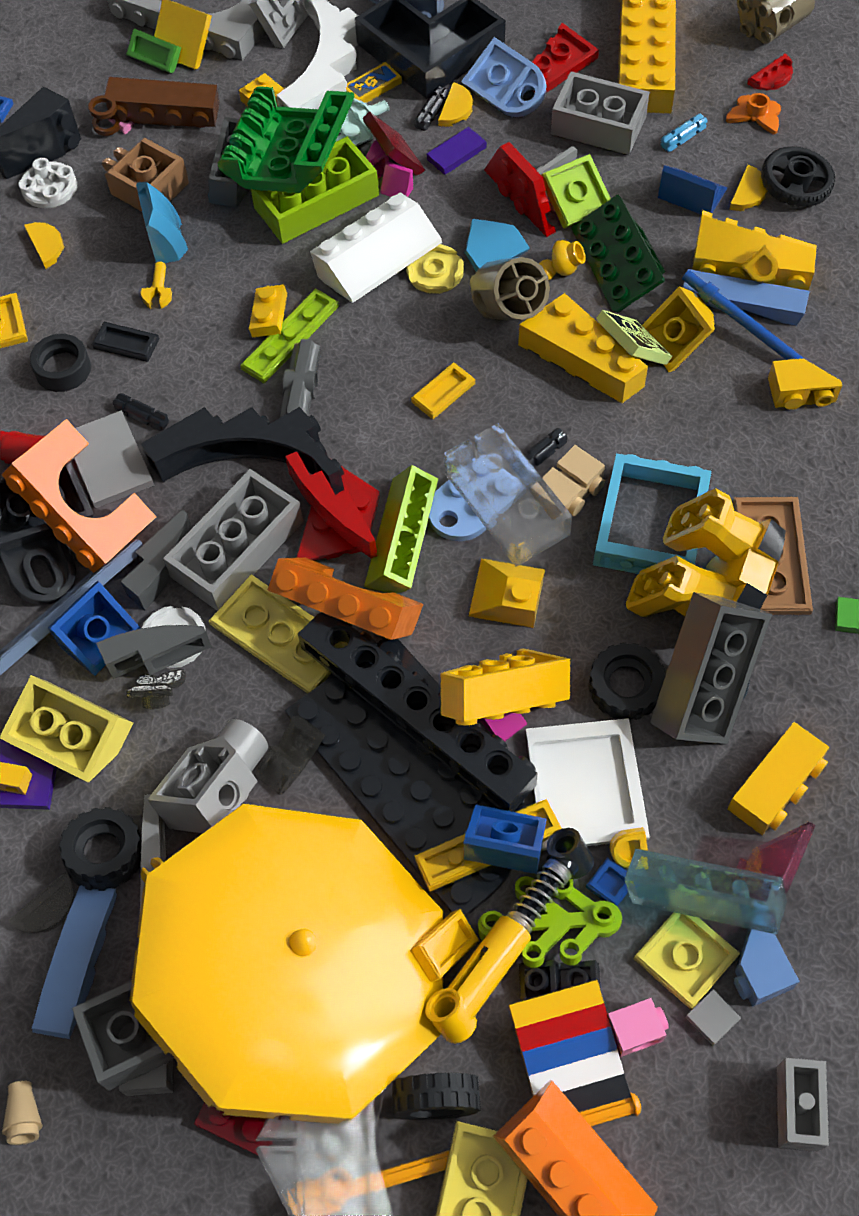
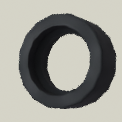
M62 333L47 336L39 341L30 353L29 363L37 381L47 390L64 392L77 388L86 381L91 372V361L83 342L73 335ZM69 352L76 354L78 357L74 365L62 372H49L43 368L49 358L59 353Z

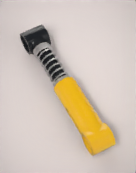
M574 828L560 829L549 838L546 846L549 855L547 856L546 863L542 866L543 872L537 873L538 879L532 880V887L526 888V895L520 896L521 903L514 904L515 911L508 912L506 916H500L448 988L435 992L429 998L425 1009L426 1015L448 1042L454 1044L461 1043L473 1034L477 1025L476 1014L531 940V927H535L533 921L541 919L539 913L541 910L547 911L545 906L547 903H553L551 897L552 895H558V887L564 888L568 880L581 878L592 869L594 857L579 832Z

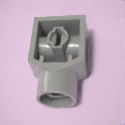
M232 719L228 721L215 739L189 747L147 800L169 829L204 833L236 810L247 799L249 792L258 782L251 772L267 752L268 743L255 727L242 720Z

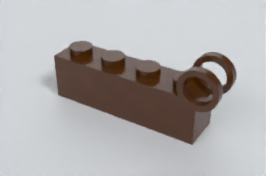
M109 77L105 95L96 96L91 99L88 107L90 114L94 117L92 120L94 131L102 136H110L118 132L120 122L129 121L132 123L169 126L215 127L219 109L218 88L215 84ZM106 102L108 111L98 112L94 110L95 105ZM104 119L115 120L114 126L108 129L100 128L97 125Z

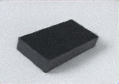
M104 321L92 345L97 350L148 362L159 341L158 334Z

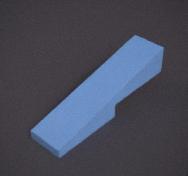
M691 270L706 283H713L719 288L720 294L740 309L794 326L798 325L805 314L810 292L808 290ZM683 282L682 288L695 292L699 295V292H697L686 282ZM704 301L707 306L719 309L712 302L706 303Z

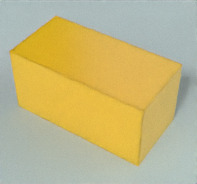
M0 762V790L26 795L32 778V773L25 766Z

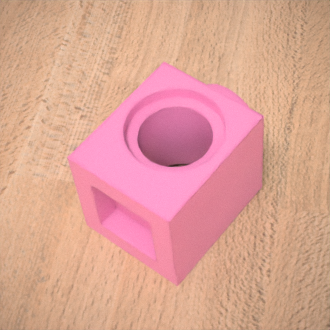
M652 998L608 1013L620 1057L663 1042L666 1037L665 1030L669 1028L662 1008L660 1006L655 1008Z

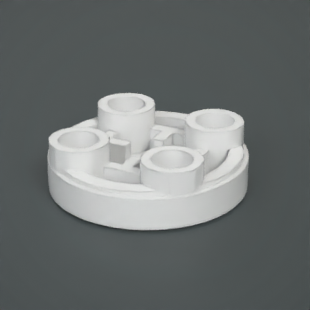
M46 158L36 159L32 164L33 167L19 181V188L24 199L30 205L38 208H53L64 204L74 195L77 188V181L70 166L59 162H49Z

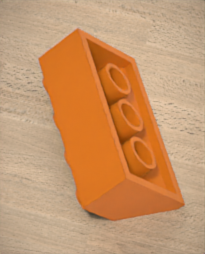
M549 1080L493 1136L558 1216H654L658 1206L552 1080Z

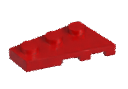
M561 23L558 27V33L554 38L551 37L548 40L544 51L538 54L532 61V63L538 66L545 78L546 93L567 80L570 72L577 73L598 59L599 49L564 23Z

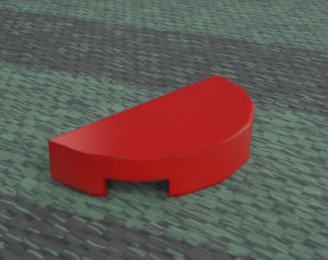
M786 53L748 78L747 84L761 90H776L785 86L792 77V59Z

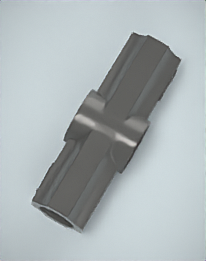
M301 339L300 342L294 344L290 368L285 370L283 378L284 398L280 418L298 407L309 416L311 400L316 397L313 392L314 387L318 386L317 369L321 353L320 345L313 343L312 340Z

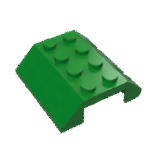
M256 87L247 103L246 110L244 109L229 139L230 145L225 147L217 163L218 168L245 189L286 193L302 192L323 171L354 100V92L326 91L318 109L277 107L273 87Z

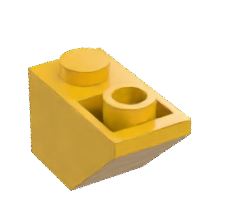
M804 358L773 361L768 376L775 408L785 407L786 409L793 410L802 405L816 404L819 407L828 406L837 401L842 388L841 380Z

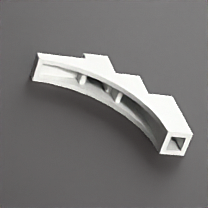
M302 0L305 10L313 19L320 32V42L315 57L306 71L293 84L277 94L278 107L318 109L326 91L346 92L347 82L344 76L356 70L357 54L354 47L358 44L356 40L355 17L358 15L349 7L340 11L327 0Z

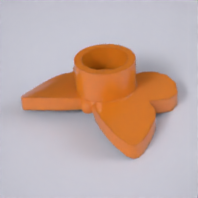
M762 93L742 95L737 100V106L728 113L726 122L756 121L769 133L776 134L779 127L777 116L780 114L781 107L780 104L771 101L767 95Z

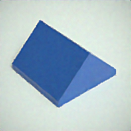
M664 165L658 198L702 215V210L713 213L728 187Z
M96 581L48 627L58 646L94 676L106 665L96 643L118 634L141 629L99 581Z
M475 805L465 834L464 860L537 874L547 818Z

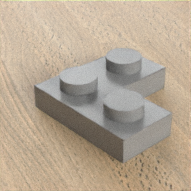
M251 0L249 3L267 35L277 48H284L308 16L300 0H282L281 3L278 0Z

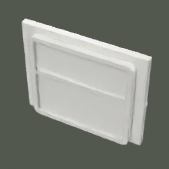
M629 718L526 729L529 761L535 766L538 773L537 784L533 789L535 803L547 799L562 829L568 827L577 830L587 846L610 844L611 839L616 833L639 827L644 828L646 840H649L650 835ZM548 840L542 843V851L547 850Z

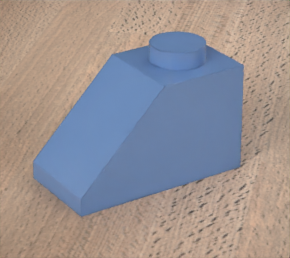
M763 912L756 914L750 923L735 969L737 975L734 978L735 987L742 999H749L752 1007L794 989L800 982Z

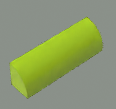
M414 465L409 466L392 479L376 539L377 557L371 559L364 584L365 588L390 593H402L412 587L438 478Z

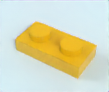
M284 284L256 288L249 331L253 338L281 334L287 299V290Z

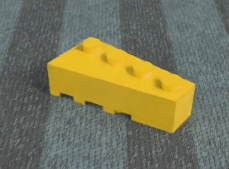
M565 293L546 305L537 315L519 324V346L526 350H532L549 363L557 364L564 368L565 372L589 382L590 386L623 403L645 387L648 366L639 358L631 356L594 318Z

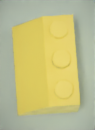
M31 675L0 735V739L86 782H90L119 754L133 722L48 681Z

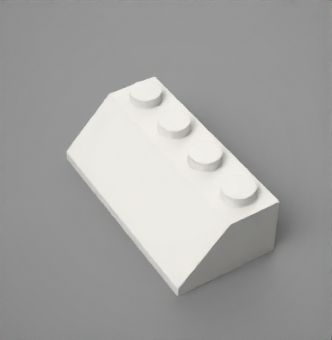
M398 193L379 207L369 211L353 224L346 226L330 239L323 241L321 245L311 250L310 253L317 276L326 285L353 303L441 244L442 240L419 204L404 194Z

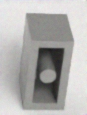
M785 1058L777 1065L778 1148L818 1152L829 1146L826 1061Z

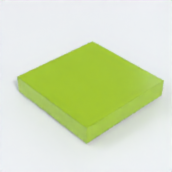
M590 154L541 175L544 180L546 193L563 229L575 225L611 199Z

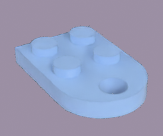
M495 37L461 81L467 89L511 117H523L532 113L540 106L546 94V81L538 66ZM529 90L535 91V95L531 100H522L525 92Z
M480 452L435 491L428 518L433 530L445 539L452 541L474 539L526 495L527 488ZM449 515L455 517L457 523L452 527H445L440 524V519Z

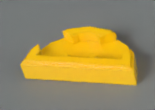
M452 83L438 120L439 126L450 127L454 123L467 120L472 113L473 98L470 91L463 85Z
M749 164L747 165L729 210L744 211L745 208H751L755 205L759 206L765 199L767 190L762 183L761 171Z
M34 222L25 224V229L45 269L54 265L62 250H64L63 239L59 231L47 223Z

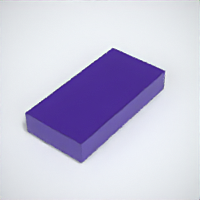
M467 127L428 152L427 160L446 175L487 147V141L470 127Z

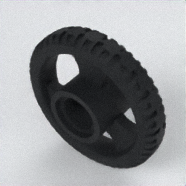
M787 146L773 151L765 159L761 170L762 183L769 194L780 200V202L791 206L809 207L818 205L830 196L835 185V173L830 163L819 153L799 146ZM772 170H777L784 174L780 183L775 179ZM816 180L824 183L820 190L806 193L811 181Z

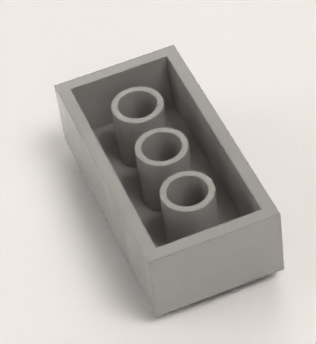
M249 469L163 558L170 577L218 611L251 574L254 575L303 523L300 503Z

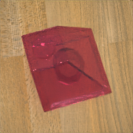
M807 822L754 848L747 860L740 858L732 875V878L738 880L734 891L776 910L790 889L816 825Z

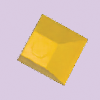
M680 286L642 324L672 355L669 362L664 364L668 372L674 371L715 330L714 314L697 293Z
M481 558L469 617L534 628L545 569Z

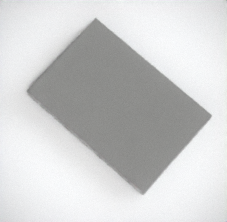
M122 410L75 428L89 443L74 459L95 508L154 486Z

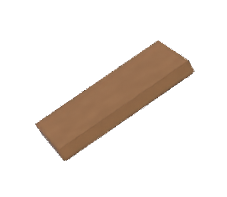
M734 497V511L759 523L772 519L786 530L781 557L768 596L760 610L767 611L772 615H811L813 607L798 497Z

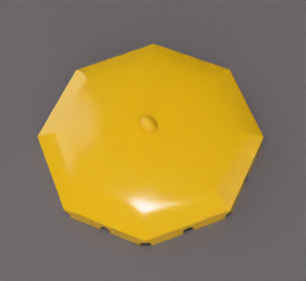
M242 804L147 874L142 891L137 934L139 939L135 952L130 993L131 1005L135 1010L134 1016L165 1054L171 1053L178 1063L176 1068L207 1106L210 1107L212 1105L217 1110L224 1111L223 1115L269 1119L284 1115L289 1116V1120L331 1124L351 1121L441 1035L428 1019L425 1009L429 998L435 992L443 989V976L438 980L430 982L411 949L443 920V910L362 820Z

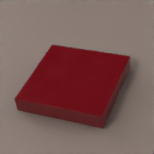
M370 111L363 117V122L388 157L401 166L412 169L414 175H420L425 171L401 134Z

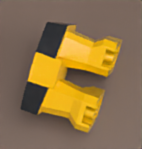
M716 488L677 506L669 519L663 536L664 545L677 552L706 547L716 556L710 560L705 569L699 568L676 555L641 570L634 579L626 601V607L641 617L675 609L686 616L693 592L720 596L761 609L768 596L781 557L786 530L772 519L759 523L734 511L730 496Z

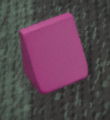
M375 140L366 155V159L377 170L378 178H380L384 174L385 164L389 162V157Z
M386 162L381 194L392 197L402 193L408 197L413 190V170Z
M511 712L504 713V718L479 719L491 734L499 736L504 741L527 725L522 714Z

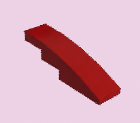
M297 451L285 456L291 478L303 497L323 521L345 541L371 559L377 557L375 538L348 490L335 495L322 470L310 475Z

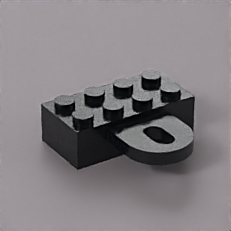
M70 461L62 468L59 474L58 485L60 494L64 502L74 512L81 516L92 518L94 513ZM2 476L0 477V564L12 590L20 598L37 605L55 603L70 590L74 583L76 569L67 544L60 542L55 537L53 529L43 519L33 514L29 504L20 494L13 492L8 487L5 478ZM41 559L46 562L54 579L52 587L44 588L37 583L30 567L32 560Z

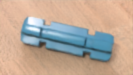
M702 114L695 115L691 120L686 121L661 138V147L671 152L678 147L677 144L681 145L695 136L696 131L701 132L707 127V118L703 117Z

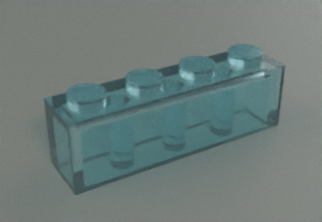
M635 849L624 879L631 901L634 904L778 935L787 904L782 877L641 849Z

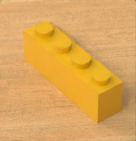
M702 210L692 270L755 281L741 265L765 245L777 259L778 271L773 279L763 283L809 290L815 272L817 245L784 235H779L776 238L768 235L765 229L754 227L753 230L737 226L738 221L729 218H726L725 221L712 218L713 213Z
M529 649L517 650L516 656L506 653L499 655V660L486 659L479 661V666L466 665L441 673V715L455 719L458 725L477 724V719L481 718L502 719L504 718V713L509 712L516 714L529 713L532 707L552 708L556 706V702L570 699V659Z

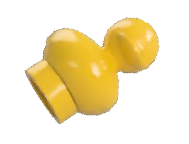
M557 240L552 248V260L545 259L539 264L548 275V280H551L556 272L562 276H570L576 271L578 265L585 263V252L578 241L570 243L566 240Z

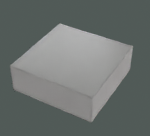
M714 989L685 1017L712 1046L741 1019Z

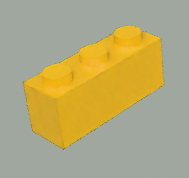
M793 722L735 794L727 810L762 836L769 827L776 831L788 815L783 810L789 801L796 805L808 789L804 785L807 778L811 775L816 779L828 764V761L823 758L830 747Z

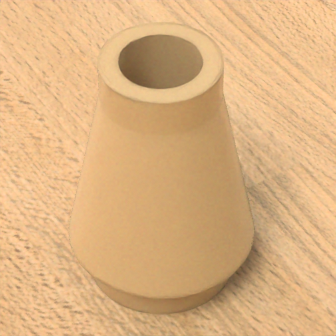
M17 1081L8 1086V1099L2 1134L6 1136L8 1144H28L39 1138V1130L43 1126L32 1092V1083L29 1081Z

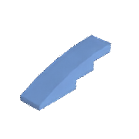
M79 886L46 976L32 1025L33 1033L70 1039L77 1022L72 1008L85 1002L95 976L94 965L106 936L105 926L114 907L117 896L116 889L108 888L106 891H99L98 889L87 890L84 886Z

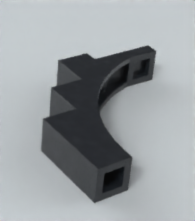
M204 407L140 444L148 463L162 482L194 467L226 459L262 458L287 463L285 456L297 451L309 473L314 474L321 470L323 471L335 495L344 490L341 478L344 475V471L335 458L331 460L327 456V452L320 442L318 434L321 431L319 423L313 415L308 416L300 407L270 423L265 415L260 417L253 407L225 423L222 422L219 416L213 417Z

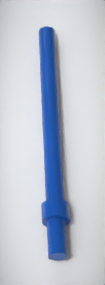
M691 270L684 274L682 280L699 292L698 296L706 303L712 302L785 360L803 358L720 294L719 288L713 283H706Z

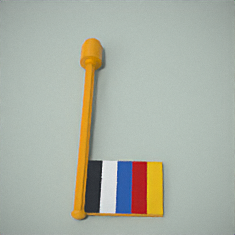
M598 980L508 1005L533 1096L549 1080H552L590 1126L635 1114L637 1117L640 1114L641 1103L639 1098L629 1091ZM450 1150L342 1182V1179L334 1180L331 1172L294 1183L295 1188L286 1190L290 1216L340 1215V1205L347 1204V1199L444 1171Z

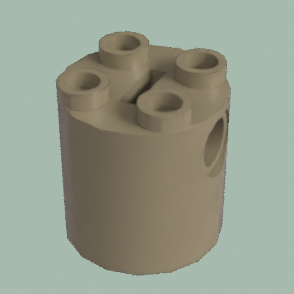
M738 0L737 6L741 21L740 32L746 34L748 38L753 35L762 43L768 44L811 15L815 6V0Z
M517 257L487 262L470 279L473 303L482 316L487 319L524 320L532 318L543 310L548 301L550 291L548 275L543 267L533 259Z

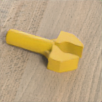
M159 261L155 263L152 286L141 289L142 300L149 309H151L152 305L151 300L157 293L160 296L159 304L161 309L172 300L171 288H164L166 264Z

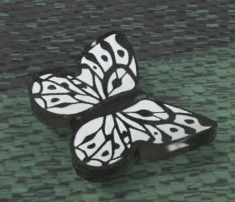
M183 669L165 672L159 677L144 674L136 679V687L126 690L127 698L142 697V706L146 709L166 707L170 704L169 696H173L172 689L181 686L185 682L186 671Z

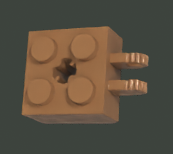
M146 138L139 141L130 151L117 147L113 155L118 162L109 158L102 161V166L107 171L105 177L111 195L140 211L142 209L136 187L138 182L149 183L158 189L169 201L189 184L183 158Z

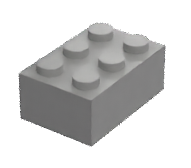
M570 72L552 109L551 134L630 155L646 119L650 92Z

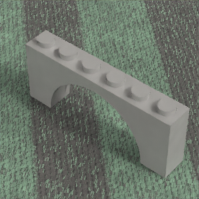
M108 0L110 11L115 17L119 19L126 18L134 21L139 26L145 25L156 29L161 0ZM242 0L231 8L209 14L212 15L204 47L205 50L211 49L222 53L227 58H236L243 61L266 32L249 5L251 0Z

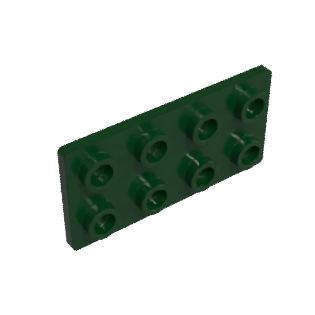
M615 195L572 226L571 229L577 241L582 245L585 257L613 312H621L665 281L662 274L666 271L644 230L632 218L620 195Z

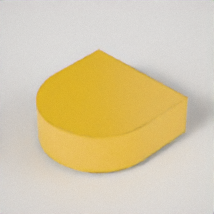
M765 245L741 265L748 275L757 282L770 281L778 271V261Z
M643 827L622 830L611 839L610 853L619 866L636 868L650 865L646 833Z

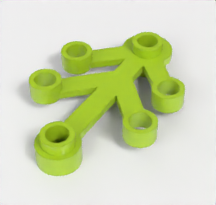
M524 876L516 881L515 895L519 900L520 896L526 895V892L521 891L520 887L523 885L532 887L531 882L534 880L533 878ZM572 879L568 880L566 884L569 887L565 890L558 888V895L553 896L561 900L566 899L581 912L569 913L555 902L547 903L545 905L547 911L541 910L543 913L540 914L541 919H535L533 921L535 927H531L532 931L546 930V932L537 941H530L522 951L523 963L530 968L540 967L544 963L545 955L570 928H583L575 939H566L560 945L561 961L571 966L578 964L582 959V953L597 937H609L620 929L622 924L620 909L609 901L593 902L573 887ZM488 911L479 918L478 935L482 941L492 928L487 925V922L497 921L502 916L501 913ZM604 913L609 915L610 918L604 920L600 919L597 915ZM574 949L578 953L571 956L566 954L565 950ZM536 951L540 956L531 958L527 953Z

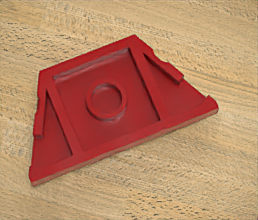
M510 142L500 146L484 171L497 183L500 193L504 197L509 196L514 202L519 214H525L546 237L556 233L555 227L548 223L545 216L551 209L546 196L543 177Z
M342 467L344 475L341 476L344 486L343 491L348 490L371 531L380 499V491ZM311 506L297 558L305 557L313 561L322 558L329 560L340 557L344 553L353 554L361 552L345 541L323 521Z

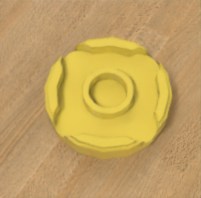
M439 244L407 266V277L410 283L420 291L443 293L453 289L460 283L464 272V262L453 248Z

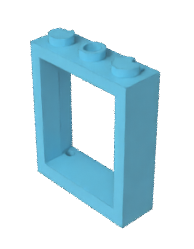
M616 453L593 565L639 574L643 569L676 556L675 554L608 542L622 476L697 490L696 497L708 492L712 471L704 470L697 466L687 467L671 464L665 460L655 461L639 458L632 454L623 455ZM698 548L686 550L685 556H677L695 565Z

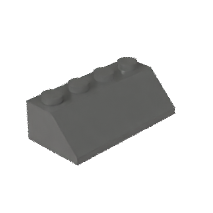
M693 592L650 723L676 740L728 744L772 614L720 596Z

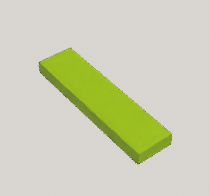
M315 288L283 321L281 334L269 335L240 365L241 370L265 384L292 356L294 344L300 342L301 339H308L339 307V302Z

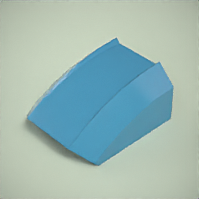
M138 182L136 184L156 262L169 263L180 260L188 250V247L181 233L180 226L182 223L177 211L158 189L147 182Z

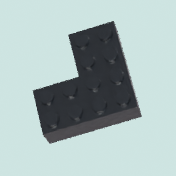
M382 0L355 17L357 44L382 64L386 62L402 77V80L426 99L433 95L432 93L436 87L441 86L443 88L469 71L494 37L505 44L506 20L479 0H458L431 19L405 0Z

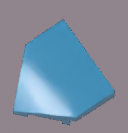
M472 219L464 254L477 272L487 262L516 258L528 252L530 247L514 225Z

